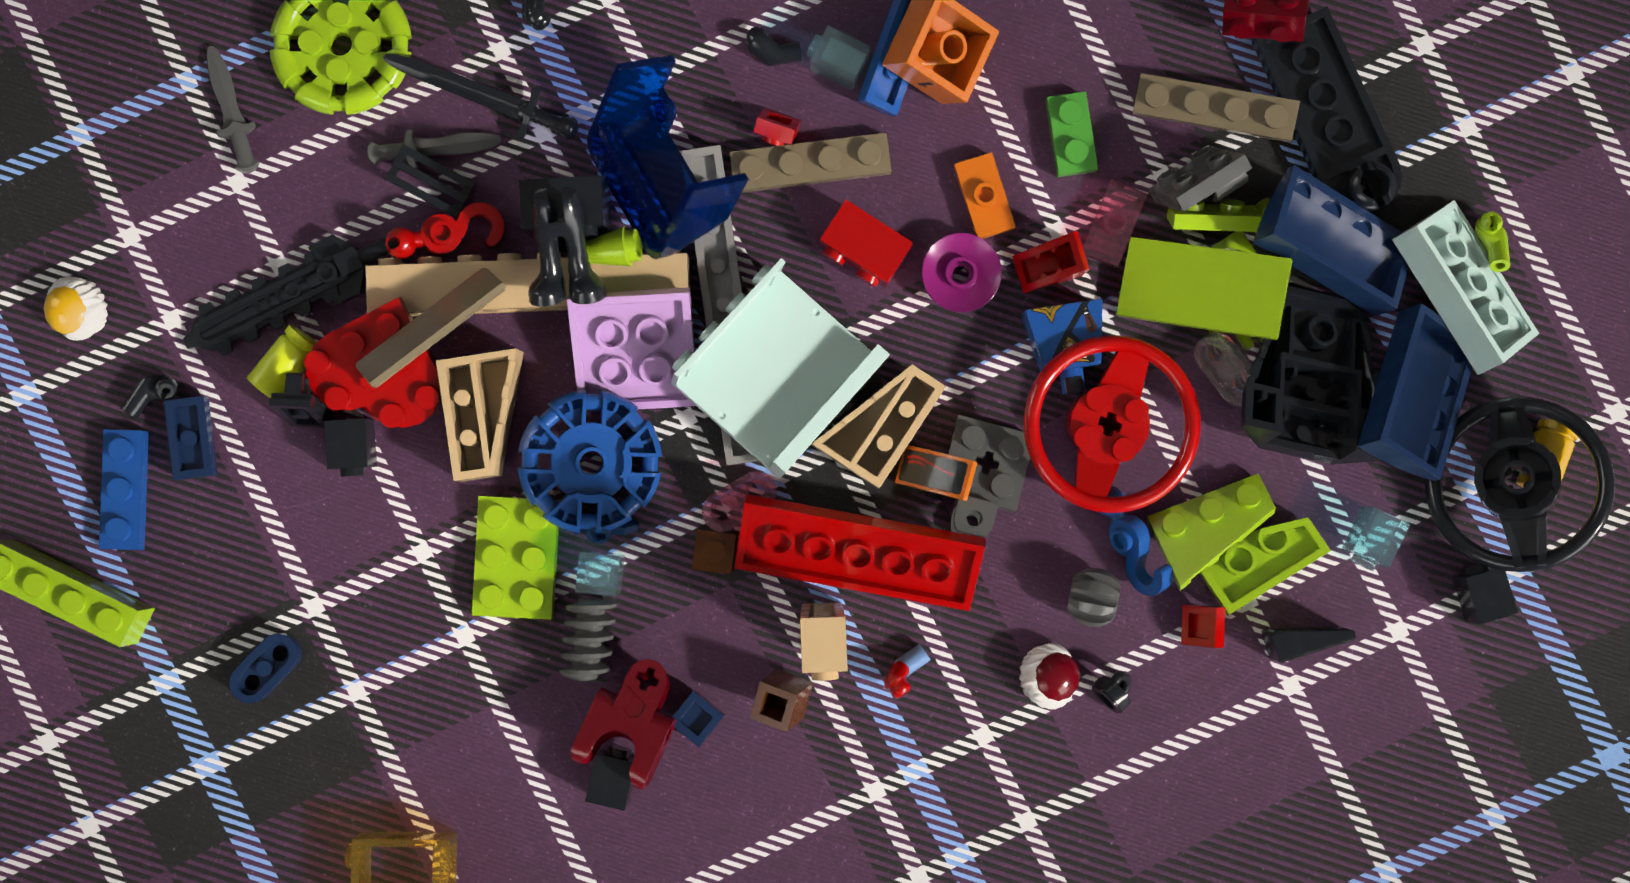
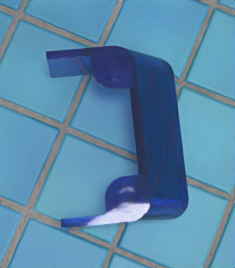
M673 55L617 64L587 137L588 150L593 162L631 227L637 229L645 251L653 259L672 256L725 222L749 180L746 173L698 183L669 135V131L676 118V106L664 89L676 62Z

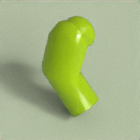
M1486 212L1476 221L1475 233L1488 251L1490 270L1493 272H1504L1510 268L1507 232L1502 227L1503 220L1498 213Z

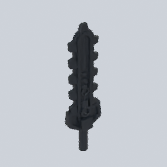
M332 234L308 247L311 252L304 254L305 264L294 268L290 263L278 267L279 277L268 281L264 276L258 277L251 281L252 290L243 295L238 289L225 293L226 303L215 307L211 302L199 306V317L193 322L191 332L183 338L186 348H201L209 351L218 350L222 356H225L234 351L232 342L244 337L248 343H252L260 338L259 329L270 324L275 330H278L286 325L285 316L297 311L301 317H304L313 312L312 303L322 298L328 304L335 302V305L338 306L364 294L367 264L389 253L385 247L386 237L360 249ZM395 241L387 242L388 247L391 249L398 247Z

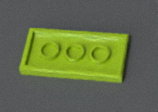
M1130 237L1116 315L1125 318L1278 340L1292 259Z

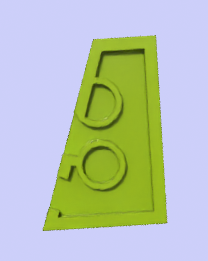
M1258 473L1147 516V523L1166 563L1172 567L1173 578L1181 591L1203 569H1208L1219 560L1220 555L1236 542L1242 541L1275 513L1276 506Z
M1307 517L1252 531L1242 541L1236 542L1220 555L1219 560L1208 569H1203L1199 574L1220 606L1225 607V613L1228 616L1331 550Z

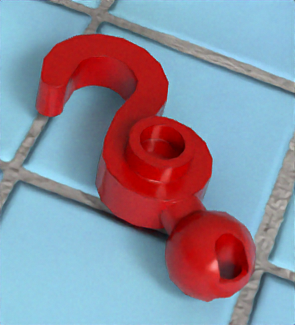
M473 203L466 206L460 212L457 220L446 214H436L429 217L423 223L421 231L412 232L405 227L391 229L386 235L385 247L396 258H407L418 247H424L429 253L434 255H447L452 253L461 242L467 231L469 221L474 217H483L491 226V231L485 240V246L491 249L502 238L504 220L494 206L487 203ZM395 241L398 247L391 249L388 247L387 242Z

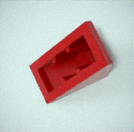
M1078 231L1070 232L1012 256L1023 294L1081 277L1089 270Z

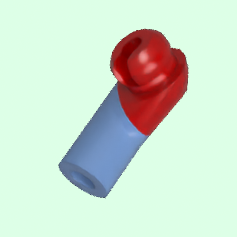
M920 644L896 659L883 679L885 690L889 689L892 697L896 699L904 696L911 690V685L906 680V677L931 660Z

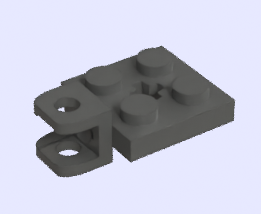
M958 415L948 454L975 462L976 458H983L985 454L992 455V461L997 463V469H990L988 474L981 473V465L977 464L968 500H955L950 519V530L986 537L993 528L998 509L1011 513L1017 511L1030 456L1026 447L1024 432ZM967 516H973L977 520L978 525L971 526L967 522Z

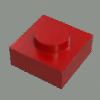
M764 108L757 117L753 132L762 135V139L767 143L777 146H783L785 143L791 145L798 134L802 120Z
M1182 605L1181 645L1224 648L1225 607Z

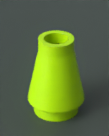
M624 226L586 240L590 265L632 266L633 262L642 260V244L637 229L628 230Z

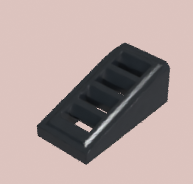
M1343 627L1261 630L1269 658L1280 663L1355 640L1354 638H1357L1354 630Z

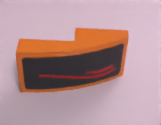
M908 445L902 454L895 483L967 501L977 462Z

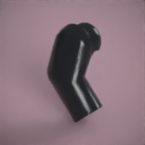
M753 27L747 32L746 46L749 52L764 65L776 66L802 61L799 41L778 44L766 34L767 31L763 27Z

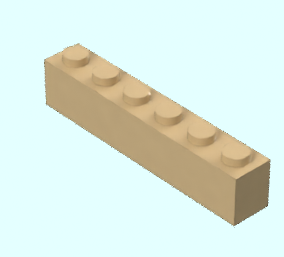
M842 602L802 604L800 614L802 673H811L812 680L815 681L839 679L838 672L848 671L846 620Z

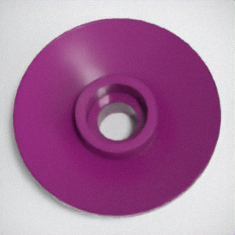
M969 233L950 234L938 240L927 252L922 265V280L929 297L940 307L952 312L965 313L983 307L994 297L1001 282L1002 270L997 253L987 241ZM956 268H963L967 271L968 278L965 281L959 282L954 278L953 271Z

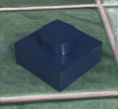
M693 690L672 717L676 719L674 728L696 746L700 747L725 714L696 690Z

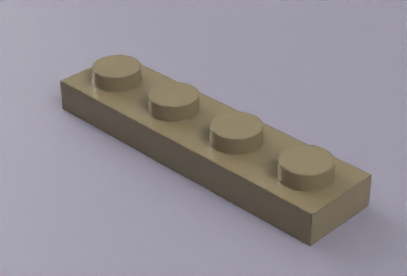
M1141 73L1132 115L1290 143L1293 138L1300 101Z
M887 133L730 152L735 194L891 175L892 172Z

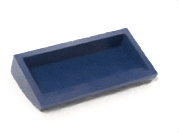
M1290 166L1280 180L1265 209L1253 243L1274 256L1291 258L1294 268L1374 316L1398 308L1409 266L1392 239L1402 232L1297 166Z
M1422 303L1398 312L1357 447L1401 470L1437 481L1442 476L1472 371V365L1441 316Z

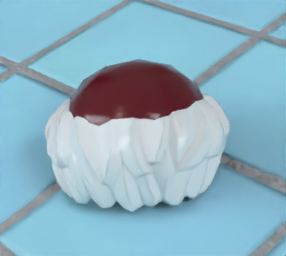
M1048 643L1034 647L1023 657L1022 665L1019 667L1021 671L1019 677L1021 681L1020 687L1024 688L1023 693L1042 708L1057 709L1064 706L1078 688L1081 676L1078 665L1068 650L1061 645Z

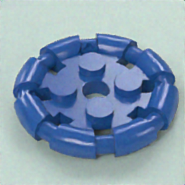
M586 390L574 391L549 402L548 405L550 407L539 417L535 415L529 422L521 438L518 452H522L521 467H517L518 476L523 492L530 504H536L544 512L542 517L550 523L576 533H580V529L588 530L596 526L594 532L601 533L602 528L613 530L631 521L632 518L630 516L641 506L645 508L650 502L661 476V472L658 471V457H662L661 445L650 420H644L637 412L638 407L631 401L603 390L600 394H587ZM586 410H600V423L586 422ZM562 419L569 428L564 429L557 438L550 428ZM624 422L633 431L626 440L616 431ZM589 451L598 452L602 458L601 467L594 473H585L580 467L581 457ZM538 453L550 454V468L538 467ZM632 456L642 457V470L631 471ZM556 485L566 494L557 502L548 494ZM624 486L631 495L619 505L612 495ZM582 502L596 503L595 513H582ZM601 517L609 519L611 523L601 526Z

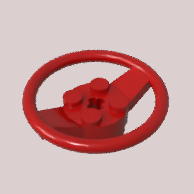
M1118 335L1099 336L1082 340L1069 346L1052 358L1039 373L1031 387L1023 420L1028 454L1044 482L1055 493L1070 503L1087 510L1103 513H1122L1137 510L1156 502L1168 494L1182 480L1190 468L1198 449L1201 433V415L1197 396L1191 382L1180 366L1169 355L1150 343ZM1115 352L1097 386L1087 389L1075 398L1067 412L1066 432L1069 434L1070 441L1077 451L1073 486L1055 470L1043 448L1040 435L1042 404L1051 384L1069 365L1095 353ZM1151 362L1169 378L1181 399L1185 417L1182 446L1173 465L1156 483L1131 495L1107 497L1120 463L1132 460L1142 449L1149 436V408L1141 400V394L1148 365ZM1109 413L1113 416V422L1117 423L1115 431H1110L1109 436L1103 434L1104 427L1098 425L1100 417L1107 418Z

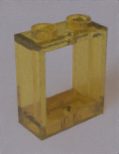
M361 832L352 838V843H349L346 848L345 863L347 868H351V883H371V847H433L432 883H456L457 832Z

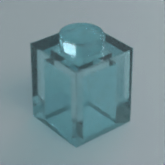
M827 25L823 35L816 34L808 48L806 56L811 57L810 71L853 91L870 56L871 46Z
M1361 507L1342 550L1353 555L1351 562L1365 569L1374 571L1375 566L1390 568L1410 524L1375 507Z
M587 550L580 551L575 592L615 597L620 595L625 555Z

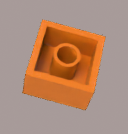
M911 0L882 66L941 104L967 103L1000 31L955 0Z

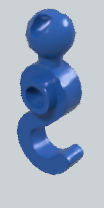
M1111 486L1107 497L1124 496L1123 492L1117 487ZM1099 512L1109 517L1112 521L1109 528V540L1112 547L1118 553L1127 557L1125 564L1126 574L1133 587L1146 596H1154L1166 590L1173 580L1172 567L1169 564L1161 566L1154 571L1153 578L1145 568L1150 544L1149 531L1146 524L1138 517L1130 514L1126 515L1125 512Z

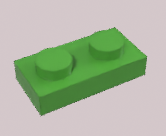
M1086 91L1047 97L1045 103L1057 178L1096 172L1098 165Z

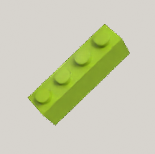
M15 539L0 540L1 590L118 647L138 644L155 607Z

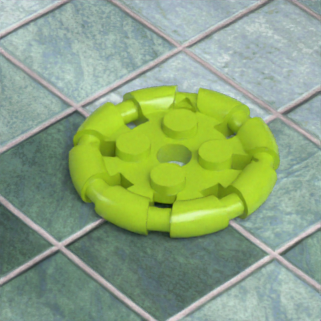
M284 0L274 17L270 30V37L274 38V48L269 51L270 59L278 80L284 89L290 88L296 94L295 100L323 114L333 115L334 111L346 112L347 115L358 114L384 102L383 97L393 87L397 89L406 75L383 59L384 55L391 53L411 57L412 54L408 52V40L412 39L409 22L402 7L396 0H349L348 5L337 2V0H290L289 2ZM312 4L318 12L307 22L300 14ZM376 7L380 11V15L373 22L367 14ZM341 36L350 37L352 46L349 52L345 55H335L332 50L334 41ZM290 40H298L301 51H290ZM381 40H392V50L381 52ZM311 70L317 77L312 82L306 83L302 77ZM377 70L382 76L370 86L365 80ZM335 84H347L345 96H335Z

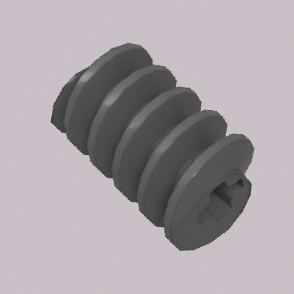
M577 597L578 602L566 605L565 609L576 614V619L564 621V626L574 630L575 634L563 637L562 642L573 646V651L562 653L561 658L572 664L571 667L560 669L559 674L577 681L609 682L607 679L599 676V674L610 672L611 665L600 660V658L611 656L613 653V649L603 645L602 642L614 638V633L605 629L604 626L614 624L616 617L606 613L605 610L617 607V601Z

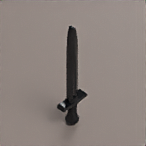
M391 53L385 54L383 57L391 66L409 76L520 120L522 125L516 133L520 140L526 137L531 122L551 128L553 131L556 130L566 140L574 138L578 132L579 124L576 118L559 117V115L548 113V111H543L541 108L538 109L537 103L542 92L541 86L533 87L530 100H526L412 57Z

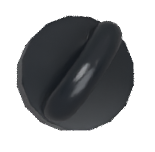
M1118 671L1111 678L1101 675L1092 684V691L1111 711L1122 713L1131 704V700L1127 695L1132 684L1131 676L1126 671Z

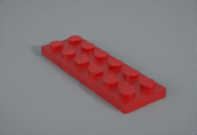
M746 494L734 569L970 611L985 550L986 537Z

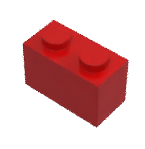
M847 199L820 238V246L825 248L822 252L825 257L839 266L847 262L858 269L856 276L874 288H876L878 283L886 288L913 245L912 241Z

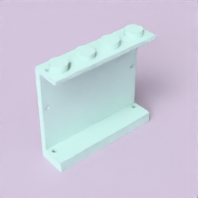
M782 258L773 267L766 264L761 268L751 281L756 286L747 296L740 292L725 309L729 315L720 325L714 320L698 338L703 343L693 354L687 349L672 366L676 372L671 380V384L778 479H781L890 355L879 344L872 351L868 349L781 272L785 264Z

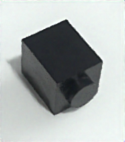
M360 418L324 421L327 469L340 470L341 477L365 476V468L377 467L374 420Z
M1475 562L1463 566L1465 573L1451 576L1465 622L1481 625L1518 614L1506 571Z
M608 745L607 750L600 749L597 752L585 802L625 811L633 788L629 771L635 756H631V749L618 745Z

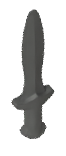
M209 46L207 49L209 77L223 113V129L217 130V136L231 139L237 158L235 169L244 174L252 173L258 168L260 162L253 157L247 135L256 128V124L253 121L247 123L243 118L237 105L234 85L226 63L214 46Z
M408 130L404 142L380 145L372 141L366 149V155L370 163L376 166L381 161L395 159L403 144L429 157L440 154L457 155L478 152L498 145L502 139L498 135L487 133H461L441 138L423 139L414 137V132ZM407 156L406 158L410 166L417 169V161Z

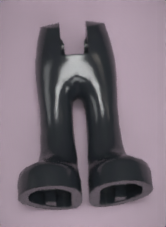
M563 187L562 207L564 218L552 219L548 188L538 189L534 192L533 222L540 255L539 275L529 286L528 290L529 303L534 306H553L561 303L566 297V282L558 244L559 236L564 237L566 241L570 300L576 304H592L601 301L606 296L603 280L593 272L589 262L583 210L579 195L573 187Z

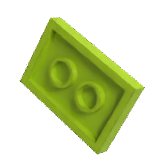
M478 496L472 616L554 619L559 527L543 518L544 512L536 504L531 505L527 498Z

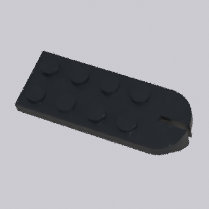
M1328 7L1307 15L1303 42H1279L1273 39L1255 38L1251 43L1276 97L1300 101L1293 134L1312 176L1370 213L1389 204L1395 198L1401 186V166ZM1361 179L1370 197L1366 196L1361 190Z

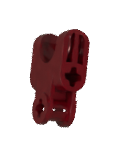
M645 659L633 664L626 675L619 694L605 688H601L598 691L572 745V761L579 764L589 763L595 758L597 751L607 740L614 737L626 738L635 746V757L629 771L630 781L633 787L640 790L649 786L676 724L675 718L661 713V709L669 695L670 683L667 673L660 663L655 660ZM651 676H654L657 686L649 685L646 691H644L640 681H648Z

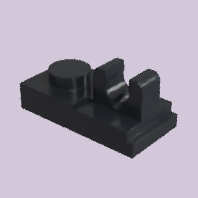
M287 373L284 393L271 394L269 406L291 426L324 427V421L332 420L331 410L323 402H320L319 398L310 394L309 379H305L304 373Z

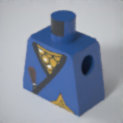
M1102 299L1029 309L1021 314L1040 372L1052 358L1069 346L1082 340L1102 336ZM1102 352L1077 360L1059 374L1062 395L1086 391L1083 369L1100 365Z

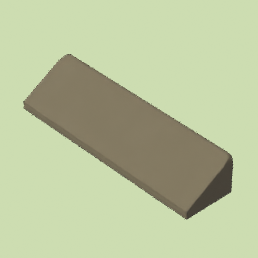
M487 268L480 269L356 363V368L372 388L379 387L505 291L504 288H506L505 285Z

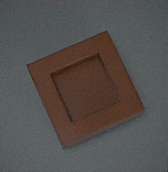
M697 529L692 569L732 574L737 534Z

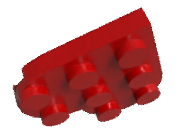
M401 297L328 333L314 344L311 352L304 359L310 388L328 408L336 411H351L366 406L372 415L388 428H407L421 424L437 411V407L442 400L437 364L430 349H427L377 388H372L356 368V363L413 320Z

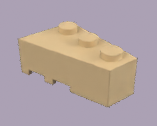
M517 348L436 360L453 481L464 482L502 476L524 352Z
M912 364L814 441L812 446L879 489L946 386Z

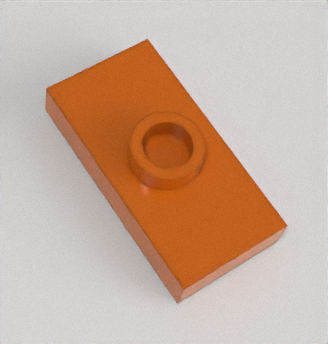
M992 152L954 164L955 174L975 235L985 239L1014 230L1016 226Z

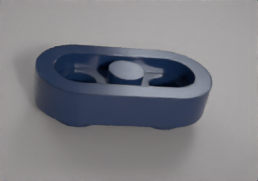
M277 633L266 637L233 671L229 681L233 696L243 703H255L268 697L299 664L302 649L298 640L287 633ZM280 645L287 649L288 655L285 660H281L277 656L276 651ZM251 675H256L260 680V685L257 689L252 688L249 684Z

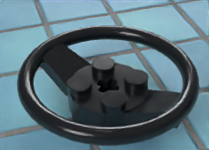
M1533 397L1495 399L1480 404L1459 416L1448 455L1457 440L1466 431L1479 422L1490 418L1489 449L1482 454L1479 462L1477 461L1475 465L1474 484L1481 503L1488 509L1491 515L1500 518L1511 555L1490 551L1464 535L1451 519L1445 506L1442 494V476L1437 481L1425 478L1426 499L1431 516L1437 528L1453 547L1471 560L1487 567L1510 572H1532L1564 563L1578 555L1592 543L1603 529L1610 515L1615 496V475L1612 460L1606 446L1596 431L1584 419L1564 406ZM1526 413L1551 418L1570 429L1586 446L1594 462L1597 474V495L1589 518L1572 538L1550 551H1547V512L1554 508L1561 492V469L1556 456L1544 445L1536 442ZM1522 470L1523 476H1530V481L1525 482L1521 489H1514L1513 484L1507 485L1505 479L1512 478V471Z

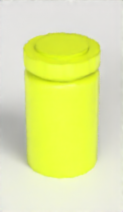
M290 324L284 330L286 334L279 336L246 377L254 387L269 398H271L272 393H284L287 373L304 372L306 369L304 359L311 352L314 344L317 343L304 331Z

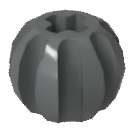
M1086 568L1077 572L1072 579L1067 605L1069 615L1076 622L1087 627H1101L1111 623L1115 618L1121 589L1119 580L1110 572L1100 568Z

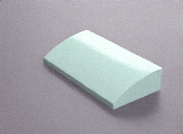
M1455 200L1392 239L1477 375L1503 364L1539 334L1501 272L1490 270L1488 252Z

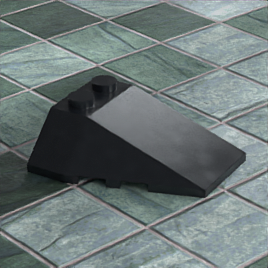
M1288 285L1278 340L1263 339L1242 392L1241 428L1258 448L1331 465L1382 461L1357 447L1380 374L1375 373L1369 352L1374 349L1362 308L1346 299Z

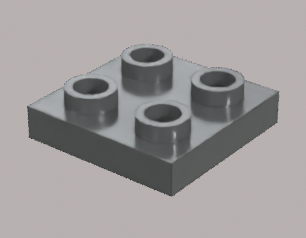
M1208 146L1195 152L1190 157L1191 162L1182 168L1176 167L1162 173L1157 178L1158 183L1150 187L1148 191L1155 203L1184 212L1208 196L1214 202H1218L1247 184L1249 179L1246 172L1252 169L1245 154Z

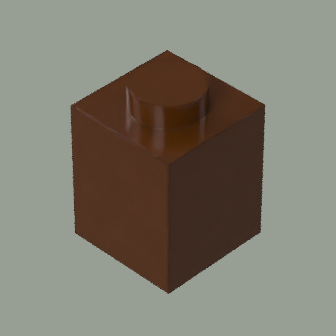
M780 669L774 670L760 681L750 718L788 732L804 718L813 682Z

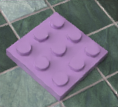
M690 287L606 292L604 299L592 304H576L570 300L568 294L567 307L577 391L586 390L587 394H600L602 390L612 392L631 401L638 409L696 406L671 384L673 375L676 372L672 368L673 364L687 349L692 354L695 352ZM586 410V412H600V410Z

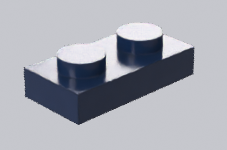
M198 396L164 401L173 480L218 475L209 397Z

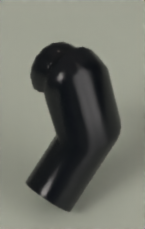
M522 0V18L527 25L531 24L533 29L537 31L545 29L551 21V16L544 10V0Z
M167 375L143 377L137 382L121 406V409L127 414L139 418L149 401L173 399L177 393L178 385L172 377Z

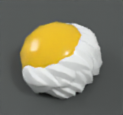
M71 276L60 278L48 290L43 307L45 319L53 330L63 334L70 340L78 341L90 338L93 334L100 331L107 321V303L104 301V294L91 281Z

